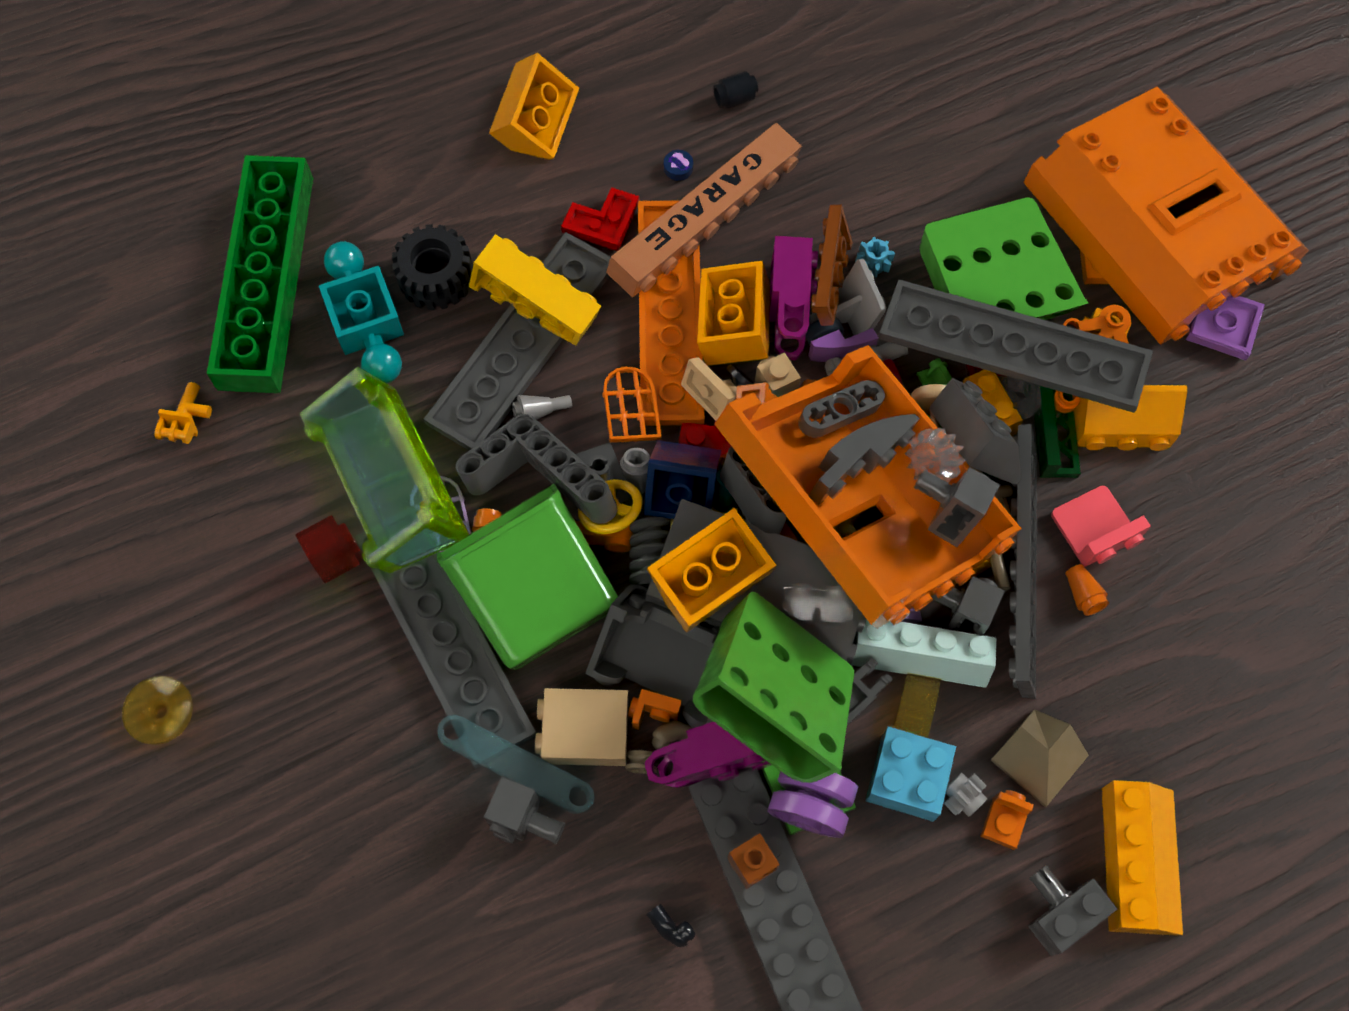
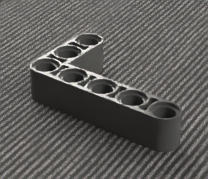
M529 414L518 415L461 456L456 463L455 469L468 492L472 495H481L488 492L525 463L529 462L551 484H555L558 490L591 521L599 524L607 523L618 512V506L606 481Z
M731 446L719 475L722 483L751 524L758 526L765 533L780 534L787 520L786 515Z

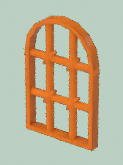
M625 366L610 372L604 381L602 393L609 442L661 440L656 390L651 378L644 371L635 367ZM621 373H633L635 390H624L625 388H622ZM616 376L617 390L607 391V384L611 378ZM638 376L648 383L650 389L639 387ZM641 394H651L653 412L645 413L642 407ZM623 395H634L636 397L638 413H628V411H625ZM608 396L619 398L621 414H610ZM654 417L657 434L646 435L644 418ZM637 418V421L640 422L641 435L629 436L627 419ZM611 419L622 421L624 436H613Z

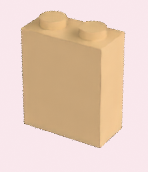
M544 688V699H538L537 720H543L542 733H536L535 754H541L543 764L626 766L628 690Z

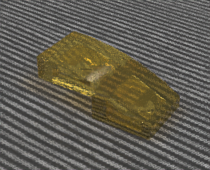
M907 672L896 713L895 729L928 738L941 678Z

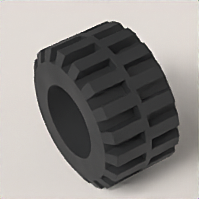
M427 224L425 229L420 230L418 226L413 228L414 233H405L402 236L403 242L398 241L395 245L396 252L392 253L393 270L400 291L405 295V298L410 303L414 301L415 306L419 308L427 305L428 310H435V306H441V310L448 308L447 304L451 302L453 305L459 303L460 296L465 298L469 293L467 287H469L473 268L468 246H466L465 239L462 236L458 237L457 231L452 228L447 231L444 225H438L437 228H433L432 224ZM433 261L448 263L443 270L437 273L425 274L419 272L424 265Z

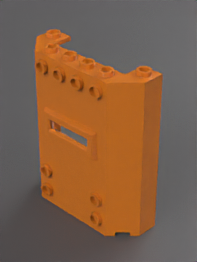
M1158 86L1066 132L1056 141L1060 147L1048 158L1040 156L1032 164L1023 182L1160 345L1170 339L1177 341L1189 332L1190 328L1188 325L1196 315L1206 309L1214 311L1231 295L1234 298L1240 296L1250 287L1251 283L1255 282L1258 285L1268 277L1274 280L1284 273L1287 276L1293 274L1302 266L1300 260L1309 251L1175 102ZM1212 184L1221 193L1178 218H1175L1168 210V208Z
M869 345L847 353L831 375L762 404L754 393L729 402L715 422V426L868 622L877 629L890 621L893 625L898 624L911 613L909 610L912 608L916 612L920 611L933 600V595H936L939 599L955 587V582L959 586L966 583L976 574L974 569L993 554L997 553L1000 556L1015 544L1012 538L1022 529L994 496L985 516L958 547L927 530L939 508L940 502L913 488L924 469H927L930 473L952 485V483L956 484L970 466ZM865 380L874 381L884 390L885 398L875 413L818 438L809 437L798 426L799 417L808 404ZM862 395L861 399L858 401V404L860 403L861 400H863V399H865V398H868V397H865L864 395ZM842 403L834 404V408L838 413L844 415L850 413L846 405ZM915 414L920 418L912 429L916 433L914 438L905 448L902 449L898 445L894 449L897 454L885 468L878 465L870 474L863 469L854 479L848 476L844 480L847 484L834 499L828 496L820 505L809 497L819 478L825 474L819 468L829 449L841 439L861 427L885 418ZM810 417V420H811L812 422H813V421H818L819 424L821 423V421H822V419H823V417H822V418H820V419L813 420V419ZM873 506H876L884 516L844 538H841L834 529L835 526Z

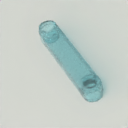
M449 715L439 723L438 739L445 747L504 778L534 789L538 796L574 814H582L593 804L594 791L588 783L458 715ZM450 724H457L462 727L464 733L459 739L451 740L443 733L445 727ZM573 789L584 791L587 796L586 804L583 806L572 804L569 799V792Z

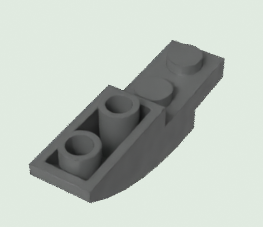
M915 414L885 418L861 427L841 439L829 449L819 468L825 474L819 478L809 497L820 505L828 496L834 499L847 484L844 480L848 476L854 479L863 469L870 474L878 465L885 468L897 454L894 449L898 445L902 449L905 448L914 438L916 433L912 429L920 418Z

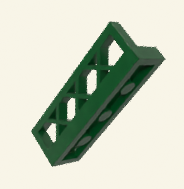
M1030 383L1040 478H1078L1081 475L1074 410L1065 413L1064 419L1062 417L1064 413H1057L1055 411L1053 393L1056 390ZM1063 393L1065 400L1072 401L1071 394ZM1057 422L1067 430V437L1062 442L1058 440ZM1060 451L1070 459L1071 468H1060Z

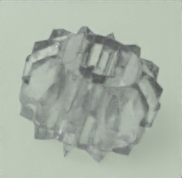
M928 428L922 430L918 436L913 437L909 441L912 448L908 449L904 454L911 458V462L906 468L915 469L914 479L918 480L924 469H927L930 473L947 483L961 473L958 466L963 465L966 460L959 456L958 452L964 446L955 445L956 434L946 435L945 428L934 430Z

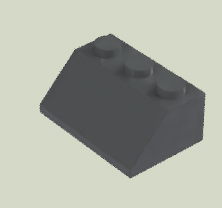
M952 378L929 407L930 411L970 467L1017 485L1021 481L1019 447L1010 435L1011 428L1005 422L998 419L995 415L997 412L996 408L983 399L981 396L983 392L976 384L971 381L963 383Z

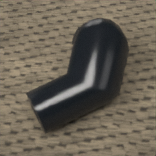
M661 904L646 914L659 934L677 947L687 946L688 941L695 937L696 933L689 922L684 921L676 926Z

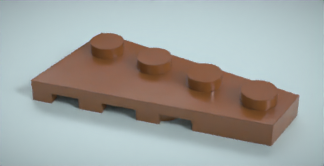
M842 204L830 205L828 218L823 219V235L825 240L824 243L819 245L821 267L816 268L815 271L817 294H812L811 298L812 312L817 313L821 326H831L834 324L840 299L838 288L843 286V268H847L849 261L846 253L847 250L852 249L853 244Z

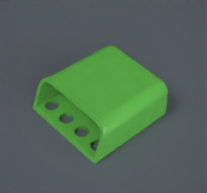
M1028 197L931 222L925 226L919 250L935 290L1042 320L1070 313L1088 304L1037 203L1032 198Z
M552 484L436 554L440 567L443 568L502 662L506 667L513 670L524 667L607 616L611 604L618 597L555 484Z
M752 591L722 620L699 684L694 691L693 702L696 708L788 777L800 782H817L841 771L842 768L841 762L854 669L847 661L758 593Z

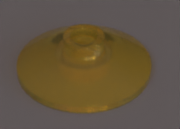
M168 676L147 678L138 683L127 695L122 708L123 724L127 732L142 743L150 745L167 743L178 737L188 726L193 713V700L186 686L175 678ZM166 708L167 713L165 716L157 718L158 710Z

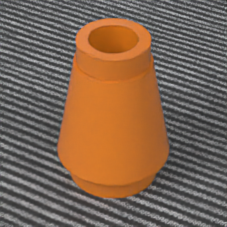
M1083 564L1075 565L1066 571L1065 575L1068 578L1077 609L1083 611L1085 616L1096 614L1108 606V593L1085 569Z

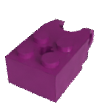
M775 236L770 270L769 322H775V352L778 355L785 352L789 360H797L805 347V337L809 327L810 297H812V294H816L817 281H815L814 277L818 262V251L812 250L813 238ZM783 339H796L798 341V349L794 352H786L781 348L780 343Z
M714 721L687 730V739L657 749L644 762L650 781L674 788L692 785L707 778H718L719 781H725L739 776L738 770L751 767L754 771L772 765ZM664 757L657 766L660 777H658L654 772V762L658 758ZM672 762L673 771L667 776L666 768Z

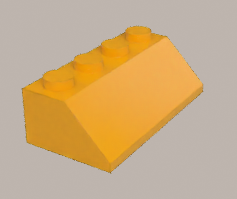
M1113 780L1102 788L1107 896L1117 907V910L1108 916L1109 932L1182 936L1183 925L1174 791L1150 782Z

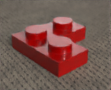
M611 187L601 211L572 202L561 225L562 233L567 232L576 238L618 251L638 208L640 198L637 195Z

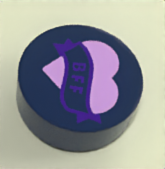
M683 150L669 152L664 158V172L666 176L675 181L687 179L693 172L692 156Z

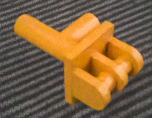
M189 382L176 411L159 409L158 414L160 418L155 428L156 439L163 440L164 437H167L171 442H176L177 439H180L182 443L189 444L193 436L198 435L192 416L210 418L212 408L209 405L194 403L200 390V386L197 383Z

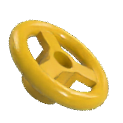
M619 479L607 480L606 483L618 506L616 516L607 523L598 524L591 521L578 509V517L581 524L587 530L597 534L616 533L631 525L640 514L643 504L642 495L634 484ZM616 489L624 490L631 495L633 500L632 506L619 503L616 498Z

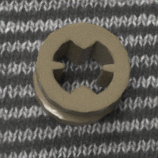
M644 750L628 751L627 758L630 759V763L626 765V771L647 774L644 762L653 752ZM653 766L654 772L657 773V767Z

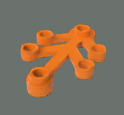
M1109 305L1100 312L1099 317L1082 321L1076 318H1069L1063 325H1073L1076 329L1085 332L1101 330L1098 334L1099 336L1128 343L1125 332L1130 327L1131 317L1124 307ZM1110 316H1117L1120 319V323L1112 322ZM1056 390L1053 394L1056 410L1062 413H1069L1080 403L1081 397L1072 395L1073 401H1067L1063 398L1064 392Z

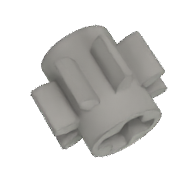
M961 772L947 786L946 794L949 798L944 804L955 816L963 811L969 817L987 800V797L981 792L987 785L976 774L967 778Z

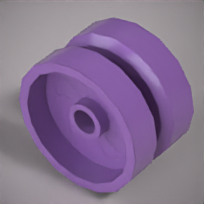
M780 771L777 781L785 790L773 793L767 812L777 819L800 829L823 836L842 838L849 818L839 808H848L853 805L858 786L853 781L837 773L817 782L806 783L794 780Z

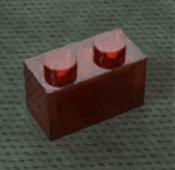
M332 515L295 534L307 558L324 583L360 565L355 556L356 553L360 552L355 540L345 523L343 522L338 525Z

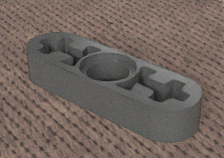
M865 380L808 404L799 417L798 426L809 437L818 438L875 413L885 398L884 390L874 381ZM862 395H864L865 397H868V398H865V399L861 400L860 403L858 404V401L861 399ZM842 403L846 405L850 413L846 415L838 413L834 408V404ZM810 417H811L813 420H817V419H820V418H822V417H823V419H822L821 423L819 424L818 421H813V422H812V421L810 420Z

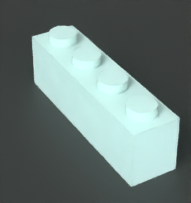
M866 620L862 632L856 631L853 642L854 645H857V650L851 663L854 666L862 667L873 658L878 663L875 666V669L984 688L987 687L996 667V637L906 622H899L893 625L890 621L877 629Z

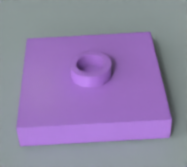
M1231 295L1214 311L1206 309L1196 315L1191 321L1186 340L1246 361L1251 354L1265 304L1241 296L1234 298Z

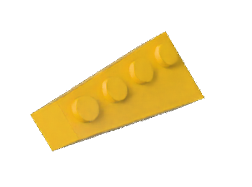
M495 234L474 261L469 282L470 288L478 292L482 287L492 293L490 299L502 304L504 301L513 304L517 314L526 319H533L534 317L540 319L541 327L575 346L591 326L601 308V305L597 303L592 295L587 292H580L571 286L567 278L560 274L552 273L545 268L538 258L527 256L518 250L517 245L507 238L502 239Z

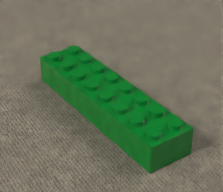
M245 155L207 368V375L217 391L281 393L314 179L306 158Z

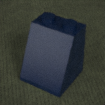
M657 440L648 462L644 515L674 519L681 499L712 510L722 450Z

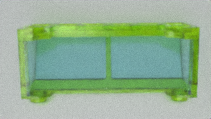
M356 367L300 412L307 436L314 442L320 441L325 445L369 541H365L362 544V557L368 566L392 573L447 549L469 536L394 387Z

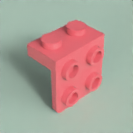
M1099 486L1055 508L1051 513L1052 519L1084 567L1096 561L1102 564L1113 558L1117 554L1116 551L1124 547L1127 550L1136 547L1145 540L1143 535L1151 527L1144 515L1130 522L1106 486Z

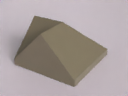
M1034 709L991 761L1039 803L1047 807L1089 754L1070 724Z

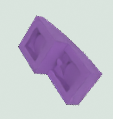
M873 328L847 339H844L840 330H836L811 341L808 357L811 361L826 362L828 359L839 357L842 360L847 353L867 345L876 346L879 337Z

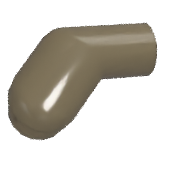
M672 721L658 726L652 734L654 736L651 742L652 746L655 749H660L674 741L687 739L686 731L692 729V727L681 721Z

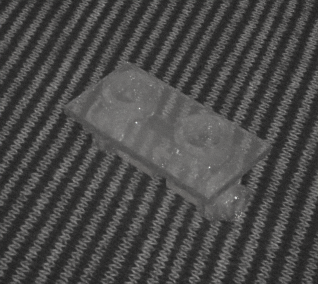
M793 583L791 588L782 587L784 597L789 599V602L782 601L781 612L791 619L813 621L814 608H820V621L845 623L846 620L853 619V606H848V603L854 604V602L841 586L832 585L827 586L826 590L813 589V586L809 584Z

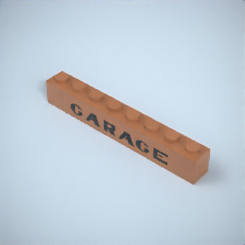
M775 123L613 254L606 273L632 298L641 290L644 293L647 292L656 283L659 275L662 273L667 275L676 267L678 259L683 255L689 257L698 248L699 242L702 239L706 238L709 240L719 230L720 224L724 221L727 223L731 222L744 204L750 206L758 198L762 189H770L778 181L780 174L792 171L799 162L797 156L802 146L780 125Z

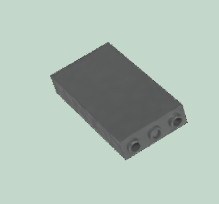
M681 499L660 558L724 514ZM745 522L776 563V567L770 575L703 622L720 628L724 617L753 591L851 665L857 650V645L852 643L856 631L861 633L867 620L808 544L775 532L765 533L758 526ZM651 580L645 601L669 609L654 581Z

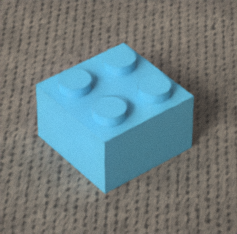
M887 727L881 737L865 801L934 821L941 815L956 746Z

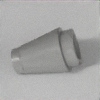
M631 448L624 453L620 460V466L625 480L634 484L640 493L643 494L646 490L650 455L642 448Z

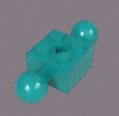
M336 242L326 250L324 255L325 269L336 280L321 284L319 288L344 355L366 348L361 358L363 374L373 383L388 384L399 376L402 369V360L397 350L390 345L384 344L385 341L404 335L397 312L379 265L362 271L364 257L360 249L350 242Z

